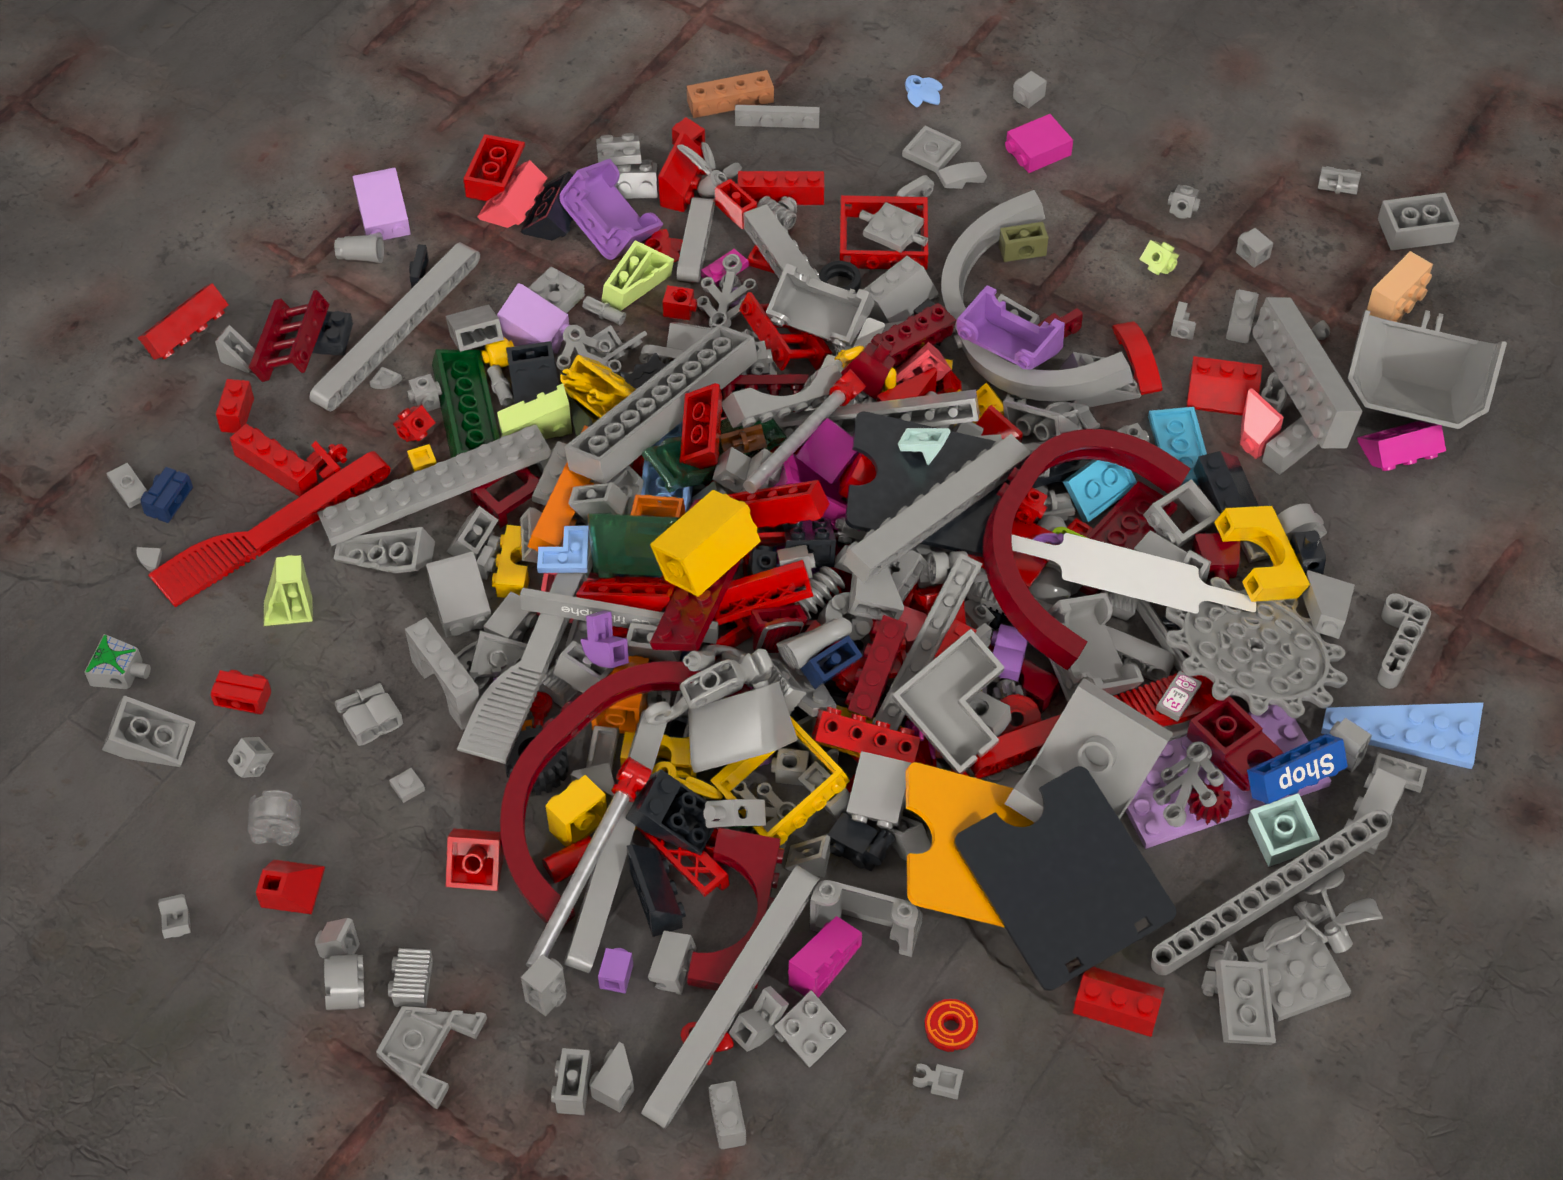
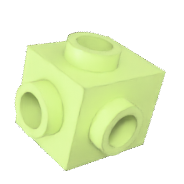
M1150 240L1139 260L1148 264L1149 267L1147 269L1157 275L1160 272L1168 274L1176 267L1179 255L1173 252L1174 247L1166 242L1160 244Z

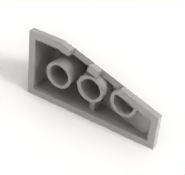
M423 527L358 535L336 544L334 560L391 573L418 571L426 566V564L432 562L435 541Z

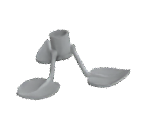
M1337 868L1304 889V892L1308 895L1322 893L1332 922L1325 925L1324 934L1307 919L1300 920L1298 916H1292L1276 922L1268 929L1264 937V949L1267 952L1272 946L1301 935L1307 926L1321 938L1323 943L1328 942L1334 953H1342L1353 945L1346 925L1383 919L1376 901L1371 898L1353 902L1345 907L1344 912L1339 913L1337 917L1335 916L1327 895V889L1339 886L1344 880L1345 874L1343 870Z

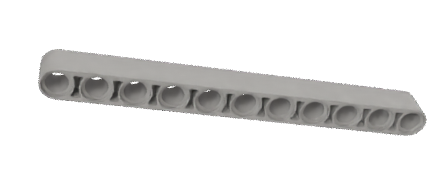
M461 242L457 243L313 387L309 396L310 401L330 412L335 410L474 269L479 262L480 253Z
M644 709L639 719L628 757L653 770L667 722L658 725L647 723L644 717ZM634 802L627 803L591 873L565 956L564 965L587 973L591 971L626 859L627 845H630L636 826L626 819Z
M1375 809L1164 940L1152 951V970L1159 975L1170 974L1379 843L1389 833L1392 816L1384 809ZM1373 822H1380L1384 827H1376ZM1359 835L1363 838V840H1354L1352 836ZM1337 848L1342 851V854H1334L1330 849ZM1309 862H1318L1321 867H1312ZM1296 875L1300 880L1292 881L1287 876ZM1273 888L1278 891V894L1271 895L1266 889ZM1253 902L1257 907L1248 908L1244 903ZM1230 915L1235 918V921L1227 922L1223 919V916ZM1210 929L1214 934L1206 936L1201 933V930ZM1187 942L1192 947L1190 949H1182L1179 944ZM1166 956L1170 961L1168 963H1161L1157 960V957Z
M798 865L793 869L645 1104L642 1115L663 1128H667L808 903L816 884L820 882V878Z

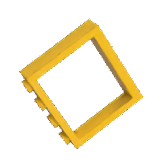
M792 717L791 720L797 738L823 763L832 775L768 832L762 826L752 827L759 835L781 839L780 845L785 843L788 836L796 829L804 826L810 816L816 811L823 809L827 801L835 794L843 791L846 784L850 782L844 771ZM775 751L730 763L710 781L726 800L737 799L730 791ZM738 810V813L745 818L746 810Z

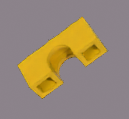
M507 525L505 534H501L500 538L501 554L498 553L496 557V568L498 570L492 576V587L496 588L497 597L506 598L510 592L520 596L522 588H528L529 585L528 566L516 565L517 562L522 560L521 526Z
M625 732L620 755L621 766L628 757L635 732ZM663 734L656 758L669 760L675 766L681 778H687L688 776L697 778V773L693 772L690 762L689 737L676 738Z

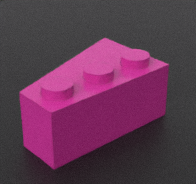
M838 916L832 921L827 922L821 931L789 960V986L803 996L812 990L819 998L861 947L862 932Z

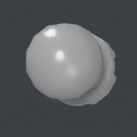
M1050 560L1030 586L1029 591L1034 598L1054 605L1059 600L1070 599V596L1077 593L1083 585L1064 580L1061 567L1056 562Z

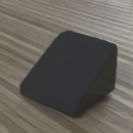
M678 716L667 722L664 735L676 738L689 737L688 718Z

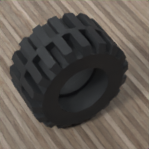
M531 725L526 726V730L519 732L520 734L517 737L507 763L504 764L507 778L510 777L515 764L529 743L543 730L542 725H536V728H531ZM566 746L550 760L540 773L532 789V792H536V795H541L542 791H546V793L552 792V787L558 788L561 785L560 780L565 781L567 777L566 772L569 770Z

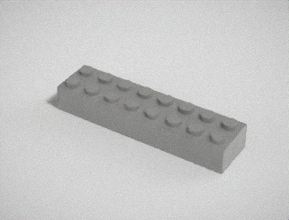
M1266 297L1263 307L1260 309L1257 323L1253 327V337L1261 347L1274 371L1277 372L1279 380L1287 390V393L1290 395L1320 447L1347 448L1362 414V409L1291 298Z

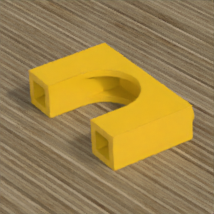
M1272 506L1226 508L1214 523L1223 542H1253L1262 547L1273 562V567L1253 568L1242 581L1251 602L1297 599L1310 586Z

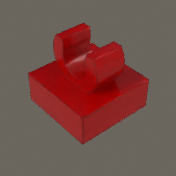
M952 370L945 374L943 380L936 383V386L942 390L937 392V394L957 392L959 389L962 391L961 381Z

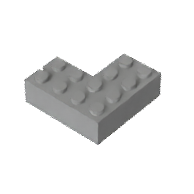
M970 629L892 694V699L956 773L962 774L977 762L978 758L976 755L981 758L999 742V739L967 702L998 677L1005 667L975 632Z

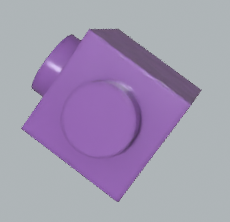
M622 948L605 949L598 975L600 989L626 993L633 968L632 953Z

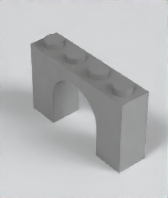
M426 617L405 629L412 663L424 679L432 674L436 675L444 690L450 715L461 730H464L476 704L480 700L478 686Z

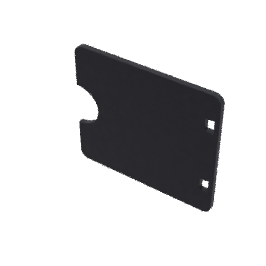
M866 411L859 412L855 419L852 450L863 454L873 463L876 477L873 481L864 485H849L845 516L846 524L856 530L869 532L874 529L876 531L887 518L893 519L901 508L911 506L919 495L923 494L925 496L928 494L929 490L936 483L942 484L950 473L960 471L967 461H974L984 449L988 451L996 441L950 431L941 450L931 463L927 465L922 452L900 451L898 442L906 428L936 427ZM1005 482L920 544L951 551H965L969 555L983 557L985 527L994 506L1000 499L997 493Z
M1077 766L1039 787L1043 798V812L1036 823L1027 827L1012 826L1003 821L995 812L959 832L954 840L957 851L1041 987L1048 991L1057 989L1169 923L1176 916V908L1090 772L1082 766ZM1146 918L1150 926L1137 932L1134 924ZM1077 958L1082 966L1069 973L1065 964Z

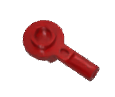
M537 692L534 702H532V706L529 709L534 716L533 728H536V725H542L543 727L544 717L547 716V713L552 708V698L545 692Z

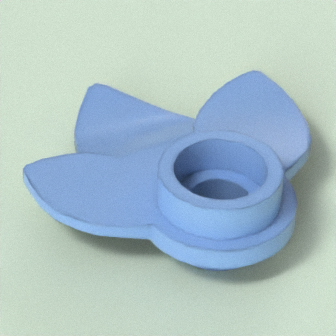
M911 75L906 79L907 97L911 104L919 107L925 101L930 104L939 105L940 95L938 91L943 88L939 81L930 77L921 78L917 75Z

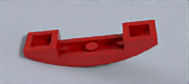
M1134 321L1113 325L1112 329L1119 345H1123L1133 368L1134 379L1141 395L1162 391L1158 367L1151 347L1141 328Z

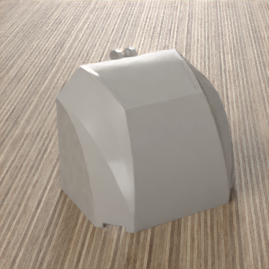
M1365 310L1348 373V380L1364 407L1455 429H1460L1489 412L1507 342L1502 341L1494 344L1439 332L1444 315L1441 313L1436 318L1435 330L1426 329L1427 322L1430 319V311L1425 310L1421 327L1369 315L1370 311Z

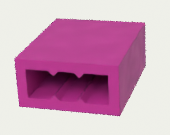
M1048 114L1007 131L1005 147L1017 159L1018 164L1024 167L1028 173H1031L1071 156L1073 139L1053 116Z

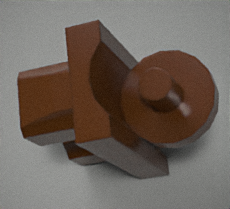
M761 424L720 435L723 452L731 447L741 453L767 447Z

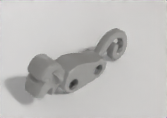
M758 649L752 655L750 653L741 655L738 663L732 659L720 661L683 681L680 684L683 697L672 707H670L668 702H657L645 710L644 717L649 724H663L677 718L688 708H700L705 704L730 696L741 690L744 684L748 687H753V684L768 680L771 677L772 661L765 649Z

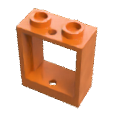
M635 495L624 539L627 555L656 558L650 544L660 535L639 533L643 515L675 518V523L686 513L684 498Z

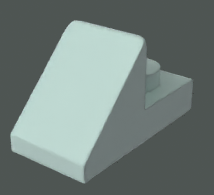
M906 428L898 442L900 451L922 452L927 465H929L943 447L950 434V429Z

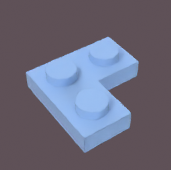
M564 526L563 547H538V573H587L589 526Z

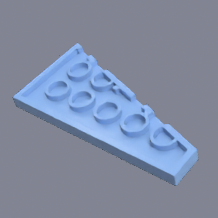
M1483 702L1326 708L1321 733L1329 734L1337 721L1341 723L1344 718H1347L1372 735L1368 745L1472 769L1475 760Z

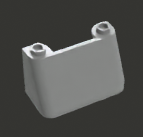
M786 263L766 310V314L771 318V322L780 327L784 324L832 341L834 346L845 349L846 346L850 347L875 304L870 292L859 289L856 294L854 289L850 288V291L811 278L808 273L796 272V266Z
M1106 593L1059 600L1047 611L1064 626L1088 641L1079 658L1068 671L1050 659L1068 702L1083 679L1088 680L1112 696L1136 688L1144 682L1141 671L1135 664L1129 663L1123 666L1105 625L1113 612Z
M768 680L760 681L753 684L754 689L748 692L716 700L700 708H688L690 762L694 773L764 755L798 740L779 681L770 684Z
M831 880L820 881L816 884L810 899V930L820 932L827 922L832 921L836 916L841 918L842 914L892 927L890 939L898 942L899 954L912 957L923 916L922 910L918 906L903 899Z

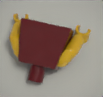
M881 341L878 347L868 343L865 347L859 345L847 350H841L834 358V360H840L843 364L842 367L844 369L841 371V375H844L851 369L866 385L862 391L875 400L878 394L896 386V370L893 368L895 360L889 356L893 347L886 341Z

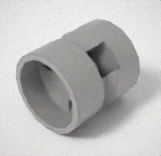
M953 551L949 555L945 552H931L927 564L930 583L932 585L944 584L959 554L962 553L968 556L967 552Z

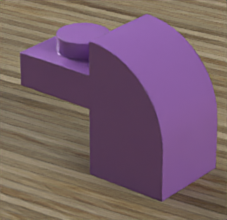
M601 611L586 615L588 637L581 639V644L587 658L593 664L606 668H614L629 663L627 638L613 636L611 612Z

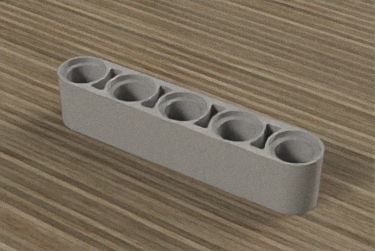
M692 197L678 261L677 281L700 282L714 215V199Z

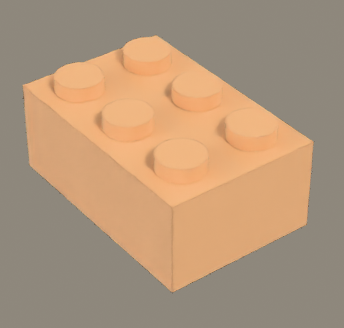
M1410 251L1372 289L1367 310L1370 311L1369 315L1400 323L1403 315L1410 313L1415 303L1425 297L1427 293L1426 285L1432 278L1430 272L1433 264Z

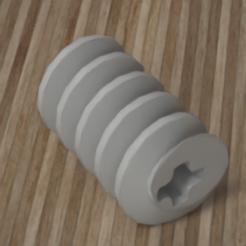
M821 567L819 572L814 573L813 578L810 579L814 597L793 603L794 605L800 604L807 620L811 618L809 610L814 614L818 612L816 604L822 608L825 606L823 598L827 601L832 599L830 592L834 595L839 594L836 586L842 589L845 588L842 578L829 567ZM806 586L798 588V591L794 592L805 590Z

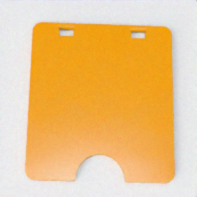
M917 762L911 763L905 772L906 809L915 812L927 823L932 835V844L930 849L924 853H909L907 855V896L909 901L915 906L1004 927L957 851L954 840L959 832L995 812L1003 821L1012 826L1027 827L1034 824V822L1005 804L1014 788Z

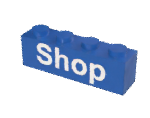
M1324 734L1248 769L1247 773L1252 798L1264 802V804H1270L1287 795L1297 794L1300 789L1306 786L1316 785L1323 778L1337 775L1338 771L1348 767L1344 741L1342 738Z

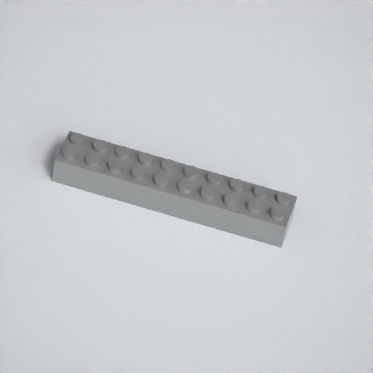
M717 325L564 446L569 470L600 483L610 481L683 421L686 393L714 383L719 384L720 389H723L755 363L758 358L754 337L722 325Z

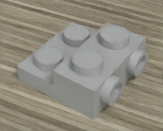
M633 133L622 134V137L603 135L600 139H596L598 163L607 159H611L615 165L641 163L639 136H634Z

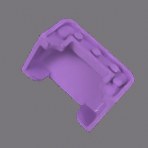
M611 159L577 170L560 193L562 206L600 253L609 260L618 258L626 253L635 240L641 243L664 225L651 212L645 213L640 218L615 187L620 176L619 170Z
M988 285L957 318V331L962 339L968 340L1018 365L1022 369L1031 370L1057 355L1063 347L1065 323L1054 319L1050 325L1044 321L1039 327L1007 311L1006 302H999L995 297L997 290Z

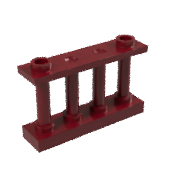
M318 290L313 291L309 304L290 308L282 298L274 300L249 365V369L261 382L269 381L274 367L293 364L301 373H305L330 305ZM304 314L302 321L291 323L293 316ZM298 331L295 338L284 340L287 333ZM292 348L290 355L278 357L280 350Z
M809 374L739 375L721 389L723 400L732 394L735 388H752L757 391L758 388H767L769 395L779 396L781 388H790L794 395L801 392L804 388ZM723 409V418H726L727 415Z

